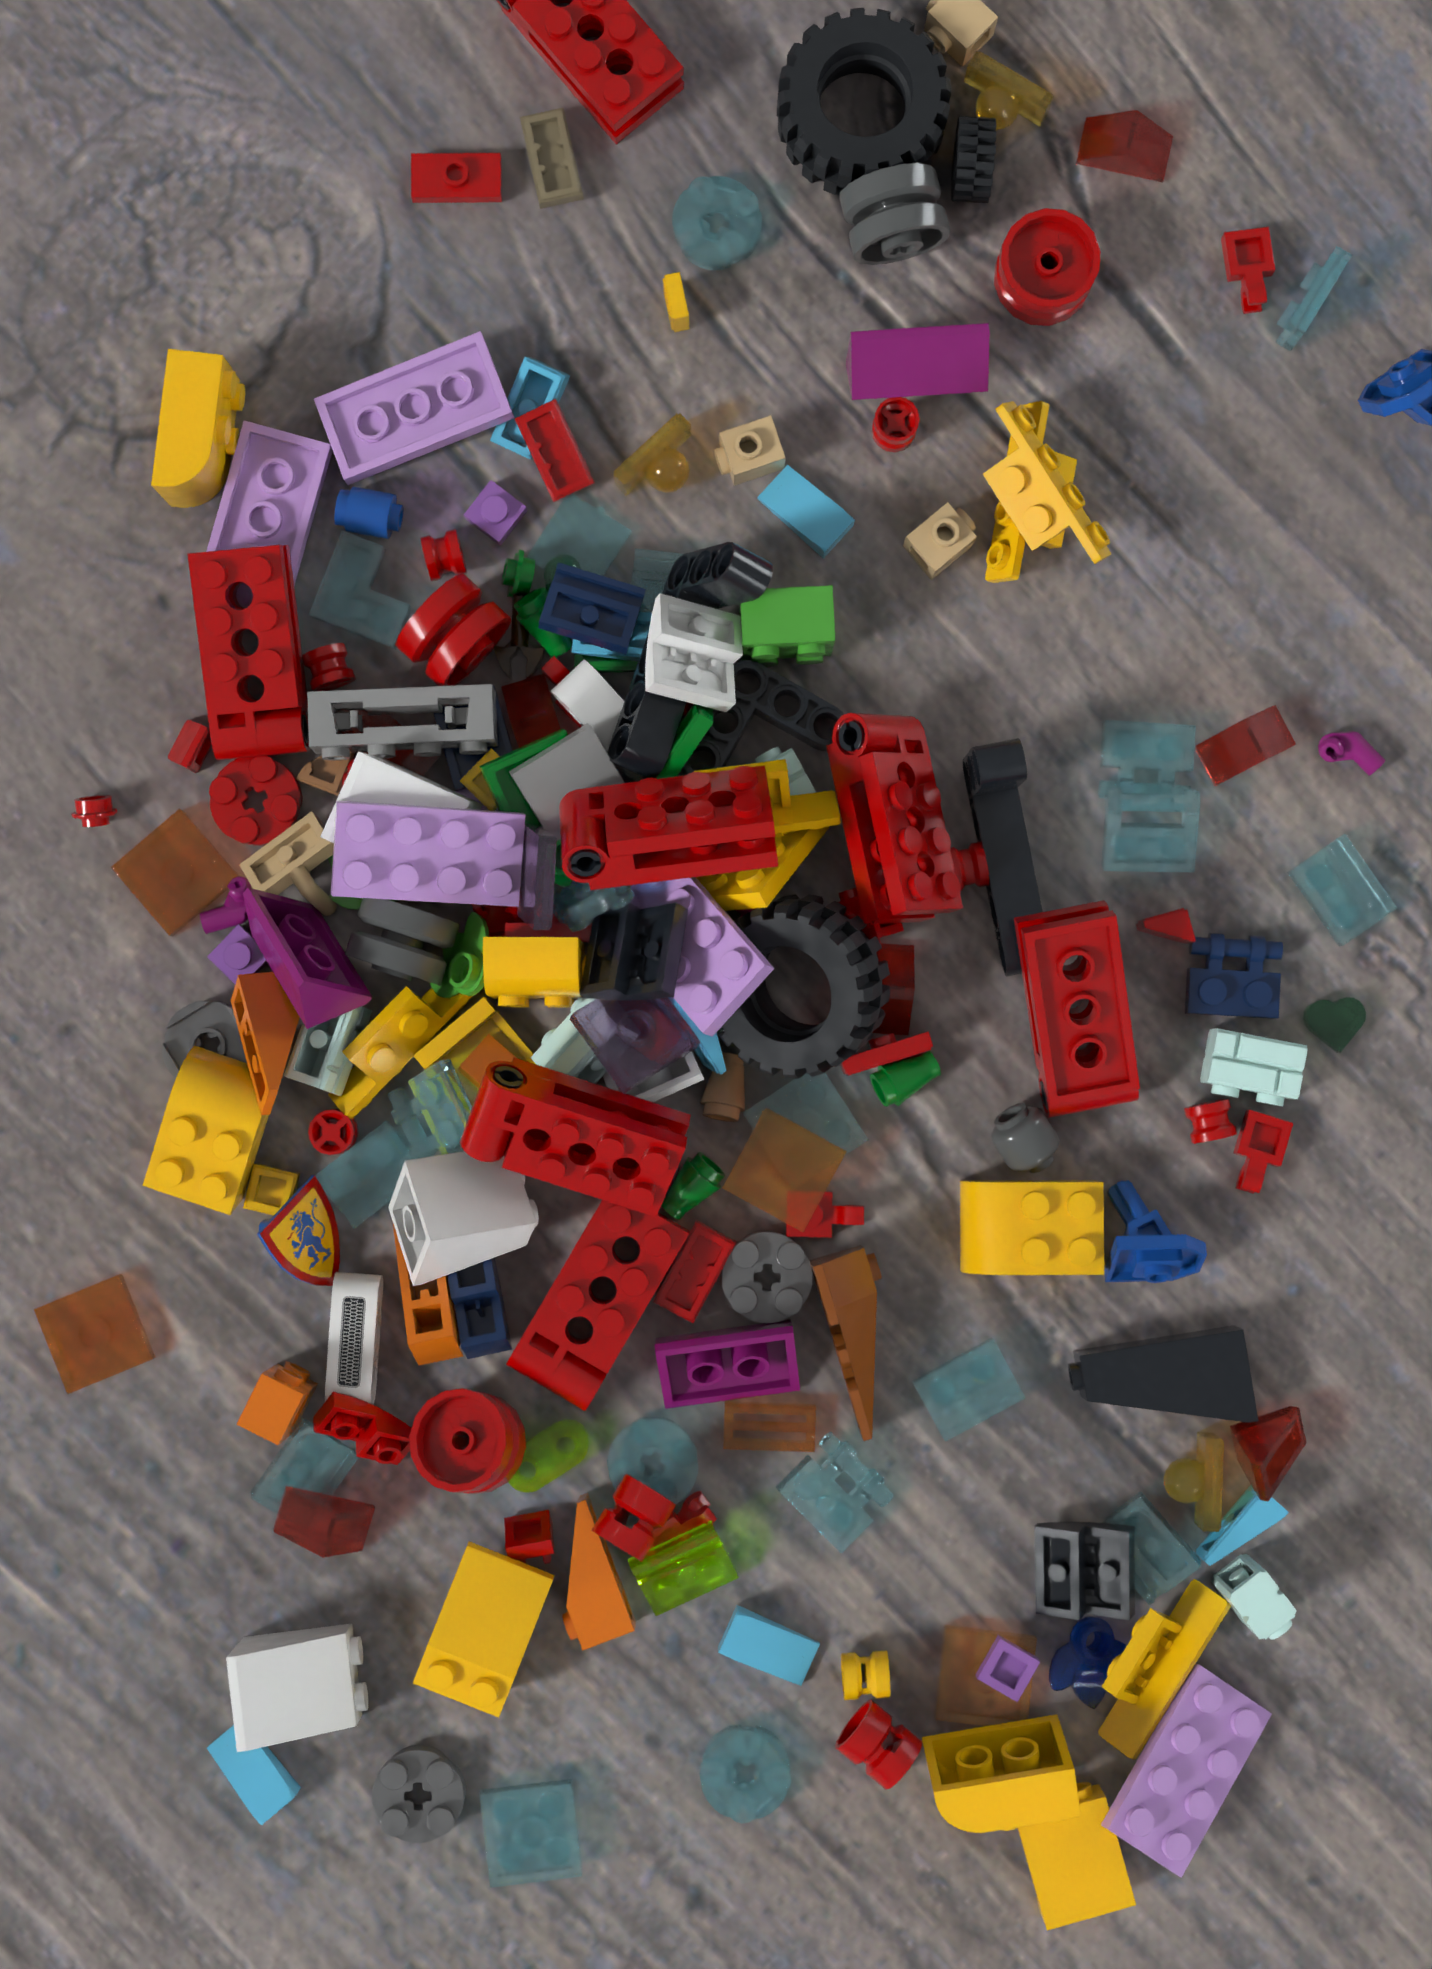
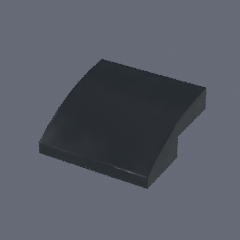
M630 902L595 908L579 995L585 998L605 1000H648L674 997L688 909L676 902L640 909Z
M1097 1522L1037 1523L1035 1525L1036 1614L1080 1620L1085 1614L1130 1621L1135 1615V1526Z

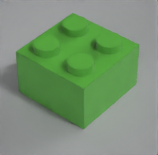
M833 585L766 588L758 599L739 604L743 649L741 660H752L765 667L778 665V659L796 658L797 664L813 665L823 663V657L832 655L835 644Z

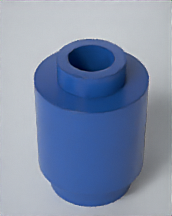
M353 486L351 490L340 489L336 500L334 522L335 525L344 526L346 532L389 539L392 531L399 532L401 529L404 506L397 504L396 494Z

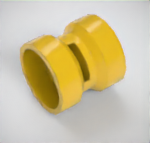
M887 1650L873 1651L870 1656L863 1657L858 1656L855 1652L841 1653L844 1700H858L862 1695L872 1694L876 1699L890 1698V1671ZM861 1664H864L866 1687H862Z

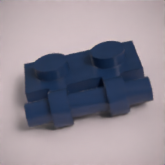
M1209 933L1208 937H1195L1196 942L1189 944V954L1206 955L1205 969H1187L1185 1014L1279 1018L1281 973L1263 972L1264 959H1282V942L1266 941L1264 936L1250 935L1248 940L1227 939L1224 934ZM1223 957L1246 958V971L1222 970Z

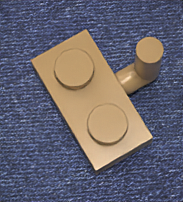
M312 811L240 863L239 866L253 889L279 895L289 886L295 884L300 894L320 913L329 916L335 912L337 905L315 883L309 872L333 855L334 843L320 837L324 830V825Z

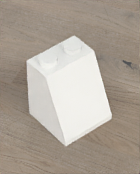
M359 751L336 800L481 810L483 805L387 759ZM336 803L320 836L334 843Z
M465 1151L405 1160L388 1208L413 1286L425 1284L527 1246L534 1228L538 1225V1209L534 1200L528 1199L524 1187L525 1175L501 1168L504 1156L496 1162H483L470 1157Z
M352 1624L243 1637L226 1657L237 1752L249 1751L355 1727L363 1715L362 1711L368 1710L367 1685L365 1682L359 1683L357 1665L363 1663L362 1641L360 1636H353Z

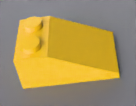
M469 1541L427 1644L413 1684L499 1718L555 1575Z

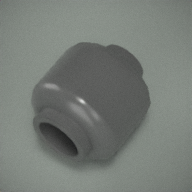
M1020 1103L1007 1108L996 1117L994 1121L996 1126L991 1135L992 1141L1011 1170L1018 1172L1029 1170L1030 1173H1038L1052 1164L1054 1161L1052 1155L1056 1152L1060 1141L1058 1134L1041 1108L1027 1107L1024 1103Z

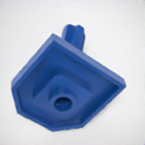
M1420 349L1407 359L1397 362L1387 372L1367 384L1358 399L1362 411L1383 417L1403 411L1417 423L1432 426V351Z
M1129 1180L1119 1181L1108 1189L1107 1195L1125 1223L1126 1229L1124 1236H1116L1104 1268L1105 1282L1147 1281L1161 1283L1174 1281L1200 1272L1207 1256L1205 1242L1186 1234L1172 1235L1157 1209L1149 1212Z

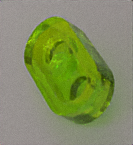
M563 1419L555 1422L526 1441L522 1463H532L536 1468V1474L532 1477H524L518 1469L510 1479L509 1484L520 1492H534L579 1464L587 1455L590 1445L589 1435L585 1427L575 1420ZM560 1438H571L575 1444L574 1449L571 1452H562L557 1445Z

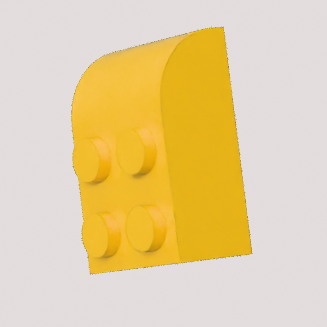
M168 349L151 486L171 507L189 508L208 502L219 493L229 474L231 455L235 454L240 435L239 428H235L236 411H242L244 408L245 385L240 383L236 372L229 365L225 357L220 354Z
M483 937V976L486 995L498 999V1006L507 1008H528L529 999H544V1006L548 1008H571L575 999L583 998L579 994L583 977L582 963L585 957V944L578 937Z
M195 1045L191 1048L181 1065L172 1087L142 1186L227 1215L232 1214L244 1197L269 1115L261 1116L247 1063Z
M961 1180L960 1271L982 1275H1104V1182L1097 1180Z
M1057 1714L922 1737L936 1806L941 1816L952 1826L967 1832L985 1833L998 1830L1010 1831L1022 1826L1045 1822L1057 1823L1065 1819L1081 1817L1075 1769Z

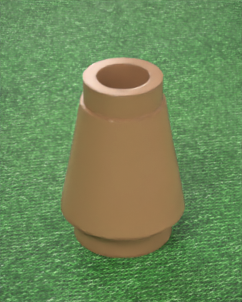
M722 1053L727 1071L723 1074H717L712 1071L700 1104L704 1105L703 1116L720 1121L738 1122L740 1112L745 1111L744 1061L737 1054Z

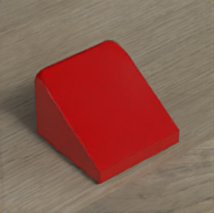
M187 720L168 754V759L194 773L199 772L212 747L209 728L192 720Z
M1184 908L1139 920L1136 924L1137 931L1184 944L1196 942L1188 910Z

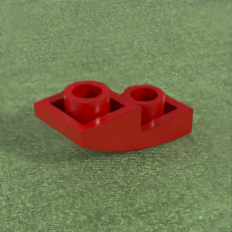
M333 1391L313 1417L315 1433L333 1436L340 1440L355 1441L356 1457L375 1460L381 1464L398 1465L410 1451L409 1435L411 1427L383 1409L349 1395Z

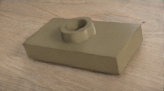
M564 107L520 117L540 209L583 200L582 187Z

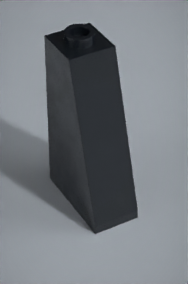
M1235 1325L1073 1351L1075 1363L1068 1364L1072 1390H1079L1080 1396L1088 1402L1248 1423L1258 1421L1244 1330Z

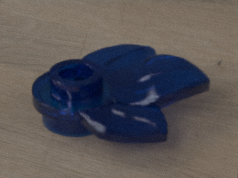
M1096 1616L1082 1618L1073 1627L1070 1641L1059 1648L1051 1660L1049 1668L1051 1689L1061 1691L1071 1686L1076 1696L1084 1704L1092 1709L1097 1708L1106 1694V1690L1102 1688V1685L1108 1677V1667L1115 1657L1123 1653L1127 1645L1115 1639L1111 1626L1105 1620ZM1094 1632V1641L1089 1646H1086L1088 1636Z

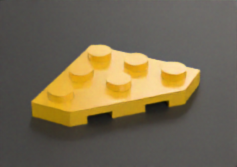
M829 826L818 830L805 829L776 834L775 843L778 867L699 876L696 878L724 911L766 908L829 829Z

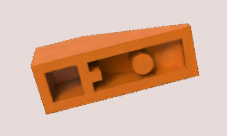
M274 972L240 974L237 977L231 997V1005L261 1116L270 1115L300 1016Z
M393 1224L407 1344L418 1366L463 1357L455 1305L451 1300L448 1276L446 1275L425 1284L413 1286Z
M588 1493L580 1495L577 1502L566 1604L568 1612L562 1614L570 1640L578 1638L582 1651L635 1631L636 1624L607 1542L604 1538L591 1531L598 1518Z

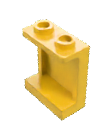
M486 997L481 998L413 1055L420 1065L433 1075L467 1118L470 1115L479 1089L457 1070L461 1063L488 1034L518 1059L535 1064L531 1058L534 1053Z
M1089 1782L1077 1783L1081 1817L1069 1818L1057 1823L1045 1822L1017 1828L1036 1892L1040 1914L1047 1931L1136 1905L1118 1838L1115 1834L1101 1826L1109 1811V1806L1099 1784L1091 1786Z

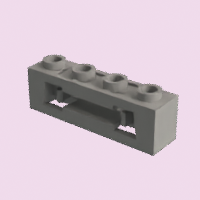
M492 684L307 692L309 747L316 754H322L323 760L350 759V752L358 751L368 752L369 755L383 759L395 757V750H414V756L432 757L441 755V749L459 748L460 754L479 755L487 753V747L498 746L496 691ZM468 705V707H466V708H454V707H452V706ZM443 706H446L445 723L448 724V728H451V730H442L439 725L363 728L362 715H358V710L368 711L369 716L442 713ZM350 710V713H338V711ZM457 726H466V729H452V728H456ZM341 731H354L356 734H342Z

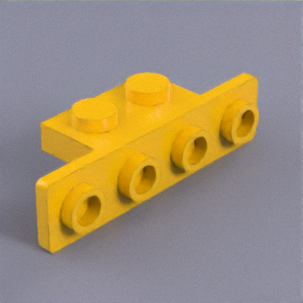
M1014 401L1002 403L995 408L1019 448L984 472L983 476L1031 551L1036 550L1068 527H1071L1094 564L1109 557L1111 552L1107 545L1110 544V539L1106 531L1097 521H1090L1082 508L1086 503L1081 492L1072 482L1067 484L1057 469L1061 466L1058 456L1047 443L1042 445L1033 432L1036 424L1029 411L1021 404L1017 406Z
M1043 401L1024 404L1023 406L1029 411L1036 424L1033 432L1043 445L1050 405ZM1011 434L1007 456L1019 448ZM1055 452L1061 463V466L1057 468L1067 484L1069 482L1073 483L1077 459ZM999 501L994 512L995 524L991 546L986 556L987 569L985 580L992 583L1014 581L1019 578L1025 547L1023 536ZM1065 530L1042 546L1049 549L1061 548Z
M786 759L694 771L708 773L731 770L739 766L755 767L765 765L775 835L805 829L818 830L841 823L835 791L830 790L790 796Z
M406 986L342 1051L355 1066L350 1071L342 1096L329 1093L328 1096L345 1116L353 1119L363 1108L369 1105L378 1092L394 1076L402 1071L404 1066L414 1057L413 1055L426 1043L430 1042L436 1033L467 1004L472 996L458 993L451 998H443L438 996L431 987L420 998Z
M1193 1579L1170 1616L1150 1608L1147 1614L1139 1618L1135 1623L1131 1633L1132 1638L1123 1653L1115 1657L1108 1667V1677L1103 1683L1102 1688L1118 1698L1098 1730L1099 1736L1126 1757L1135 1760L1141 1753L1230 1609L1231 1605L1226 1599L1200 1581Z

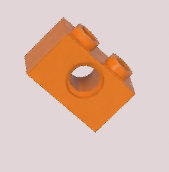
M286 1361L285 1365L282 1366L277 1363L261 1374L236 1425L279 1445L294 1433L318 1383L308 1379L311 1373L297 1364Z

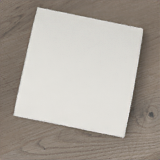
M660 593L655 598L648 633L645 691L727 712L736 704L734 663L743 655L741 616Z

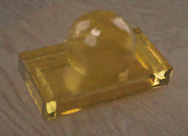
M976 51L968 63L964 82L981 92L975 103L977 117L996 118V130L1009 127L1017 119L1018 114L1039 127L1042 125L1050 110L1054 98L1053 94L981 51Z
M676 413L614 471L615 485L625 496L645 478L653 488L666 493L674 492L686 483L690 472L689 463L685 456L676 449L691 436V424L681 413Z
M1197 1432L1196 1459L1181 1458L1172 1462L1165 1471L1164 1485L1169 1496L1177 1502L1185 1504L1195 1502L1194 1523L1202 1531L1219 1532L1222 1520L1224 1441L1213 1432Z

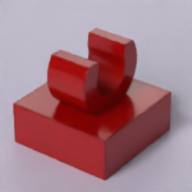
M549 1509L504 1518L505 1549L508 1557L526 1564V1559L543 1556L544 1564L551 1562V1554H554L553 1523Z

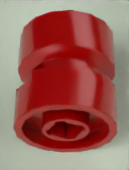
M625 1474L612 1495L616 1504L613 1508H605L591 1531L643 1562L655 1542V1537L652 1533L654 1528L664 1527L676 1504L637 1479ZM630 1514L639 1519L632 1529L625 1526Z
M871 1699L865 1702L847 1722L836 1741L835 1749L855 1765L864 1762L866 1764V1774L887 1790L896 1785L910 1769L922 1748L923 1742L904 1725L901 1724L894 1727L892 1725V1716Z

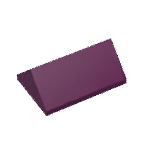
M989 323L850 332L846 368L852 400L988 392Z
M247 887L243 893L251 935L307 1029L368 1004L372 999V995L349 958L344 955L343 948L322 914L312 904Z
M791 1319L776 1323L753 1324L658 1337L655 1339V1354L665 1409L800 1391Z

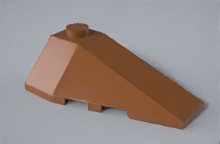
M859 1245L809 1261L863 1441L872 1439L877 1312V1290L874 1281L882 1279L875 1253L866 1255L864 1247Z

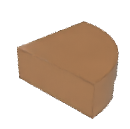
M350 752V759L337 761L323 760L321 755L307 763L301 769L296 780L339 796L343 787L342 777L348 771V763L356 758V755Z

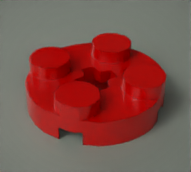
M268 756L245 757L233 760L219 772L217 778L212 781L209 787L210 810L215 823L225 835L242 844L265 846L297 822L296 819L300 814V806L302 807L303 796L296 777L286 766ZM253 789L257 793L265 791L268 796L263 801L265 809L259 813L254 808L246 809L245 802L249 799L248 792Z

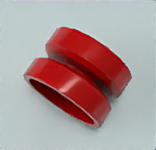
M1043 208L1025 214L1010 228L995 264L994 286L1001 304L1013 317L1029 325L1051 326L1068 320L1082 308L1100 270L1101 251L1095 233L1082 218L1063 209Z
M464 573L449 579L429 596L405 624L395 644L413 663L428 660L425 673L437 686H456L464 680L491 653L494 646L500 642L512 621L510 616L494 601L479 605L482 592Z
M464 1388L445 1390L427 1400L415 1416L409 1435L411 1458L419 1474L432 1486L454 1493L477 1494L492 1492L508 1483L520 1468L526 1449L525 1427L517 1411L501 1397Z

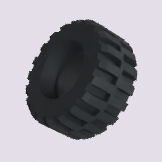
M864 8L850 9V17L841 19L838 12L826 16L822 29L813 24L803 32L802 44H793L787 54V64L781 69L776 115L778 117L780 141L787 143L786 155L793 165H798L799 163L803 165L802 176L811 183H814L817 178L823 180V190L834 195L837 194L838 188L844 189L854 180L879 169L911 163L930 165L932 155L938 152L943 139L950 110L949 101L951 96V82L949 78L945 77L947 68L945 60L940 53L932 54L934 41L926 32L917 36L913 33L915 23L905 17H902L899 23L890 20V11L877 9V16L865 15ZM854 73L873 74L885 79L895 87L905 103V114L898 125L883 134L870 137L854 136L841 131L827 119L821 109V95L832 82L843 76Z
M796 894L783 896L772 901L768 907L756 908L735 921L737 926L766 959H768L770 952L779 946L793 947L810 955L824 970L831 988L830 1011L828 1017L820 1024L800 1023L782 1013L772 1001L765 980L724 1023L722 1028L725 1033L720 1037L727 1047L734 1043L741 1050L738 1054L741 1060L748 1065L755 1060L761 1063L760 1071L772 1076L783 1069L785 1078L799 1079L806 1073L814 1077L827 1072L833 1066L837 1067L861 1049L873 1037L872 1032L881 1025L886 1014L881 1007L889 1002L891 988L888 985H882V979L890 975L888 962L886 960L879 961L876 952L882 948L876 936L869 940L862 931L867 924L858 915L849 919L844 915L847 911L846 906L836 901L825 906L823 905L824 900L822 896L808 894L801 899Z

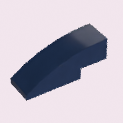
M495 1257L447 1275L451 1300L455 1305L461 1348L467 1359L512 1350Z

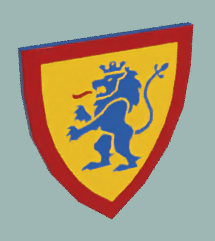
M312 1175L271 1219L261 1221L257 1235L279 1267L292 1277L311 1285L333 1286L334 1276L336 1272H339L340 1264L339 1232L335 1214L328 1197L316 1176Z

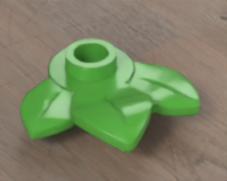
M471 912L467 919L464 933L458 932L454 947L442 948L443 958L448 964L442 984L440 986L430 983L434 992L440 997L451 998L458 993L473 996L484 987L483 937H489V929L485 919L478 913Z

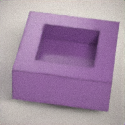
M490 480L463 516L468 522L501 546L528 510L524 504Z
M239 924L207 956L234 984H236L238 975L258 973L268 963L252 935Z
M998 1635L975 1675L981 1682L1018 1702L1040 1664V1660L1033 1654Z

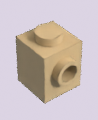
M930 0L926 7L928 13L924 31L934 41V48L941 53L947 52L963 67L994 35L998 16L981 0Z
M771 415L719 432L720 447L714 449V454L721 474L729 473L734 486L785 468L786 457Z
M947 502L906 536L903 547L932 580L973 546L977 538L973 532L976 526L963 509L958 508L955 511Z

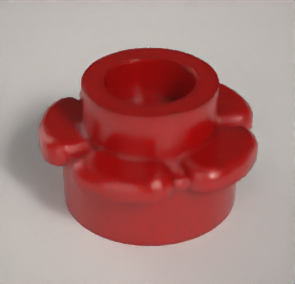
M110 795L86 796L74 799L76 812L71 813L72 818L82 820V827H98L110 824L109 817L117 813V808H113Z

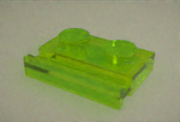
M712 1520L650 1548L643 1562L634 1557L628 1559L630 1569L638 1580V1584L655 1616L739 1578L736 1567L715 1530Z

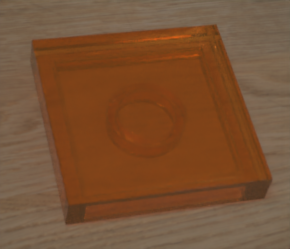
M180 808L111 866L112 870L166 933L172 937L229 889L227 885L233 878L239 877L237 872Z
M766 1107L722 1189L803 1232L847 1151Z
M122 1274L34 1309L67 1394L156 1358Z
M944 1625L934 1713L935 1720L990 1726L1028 1719L1033 1676L1019 1701L1016 1702L978 1680L975 1674L998 1635L1034 1656L1037 1643L1036 1636Z

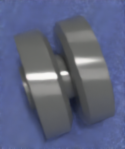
M921 163L891 166L861 176L849 183L840 192L839 199L844 220L850 225H854L849 233V241L855 261L868 265L902 261L926 253L938 247L949 238L951 230L946 209L935 203L941 194L936 169L931 165Z
M363 898L357 916L362 922L381 928L383 931L381 937L363 931L352 932L344 955L371 963L372 969L409 981H412L414 977L441 986L448 965L443 957L423 951L422 949L424 943L444 949L454 947L460 924L387 899Z

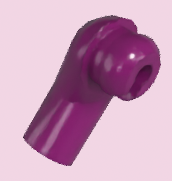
M1355 731L1331 732L1323 736L1318 744L1319 755L1326 762L1354 760L1368 776L1372 775L1386 761L1361 734Z
M235 877L228 883L227 887L230 890L222 907L200 913L201 924L206 934L234 927L238 924L241 925L247 921L248 916L243 893L247 887H253L246 877Z

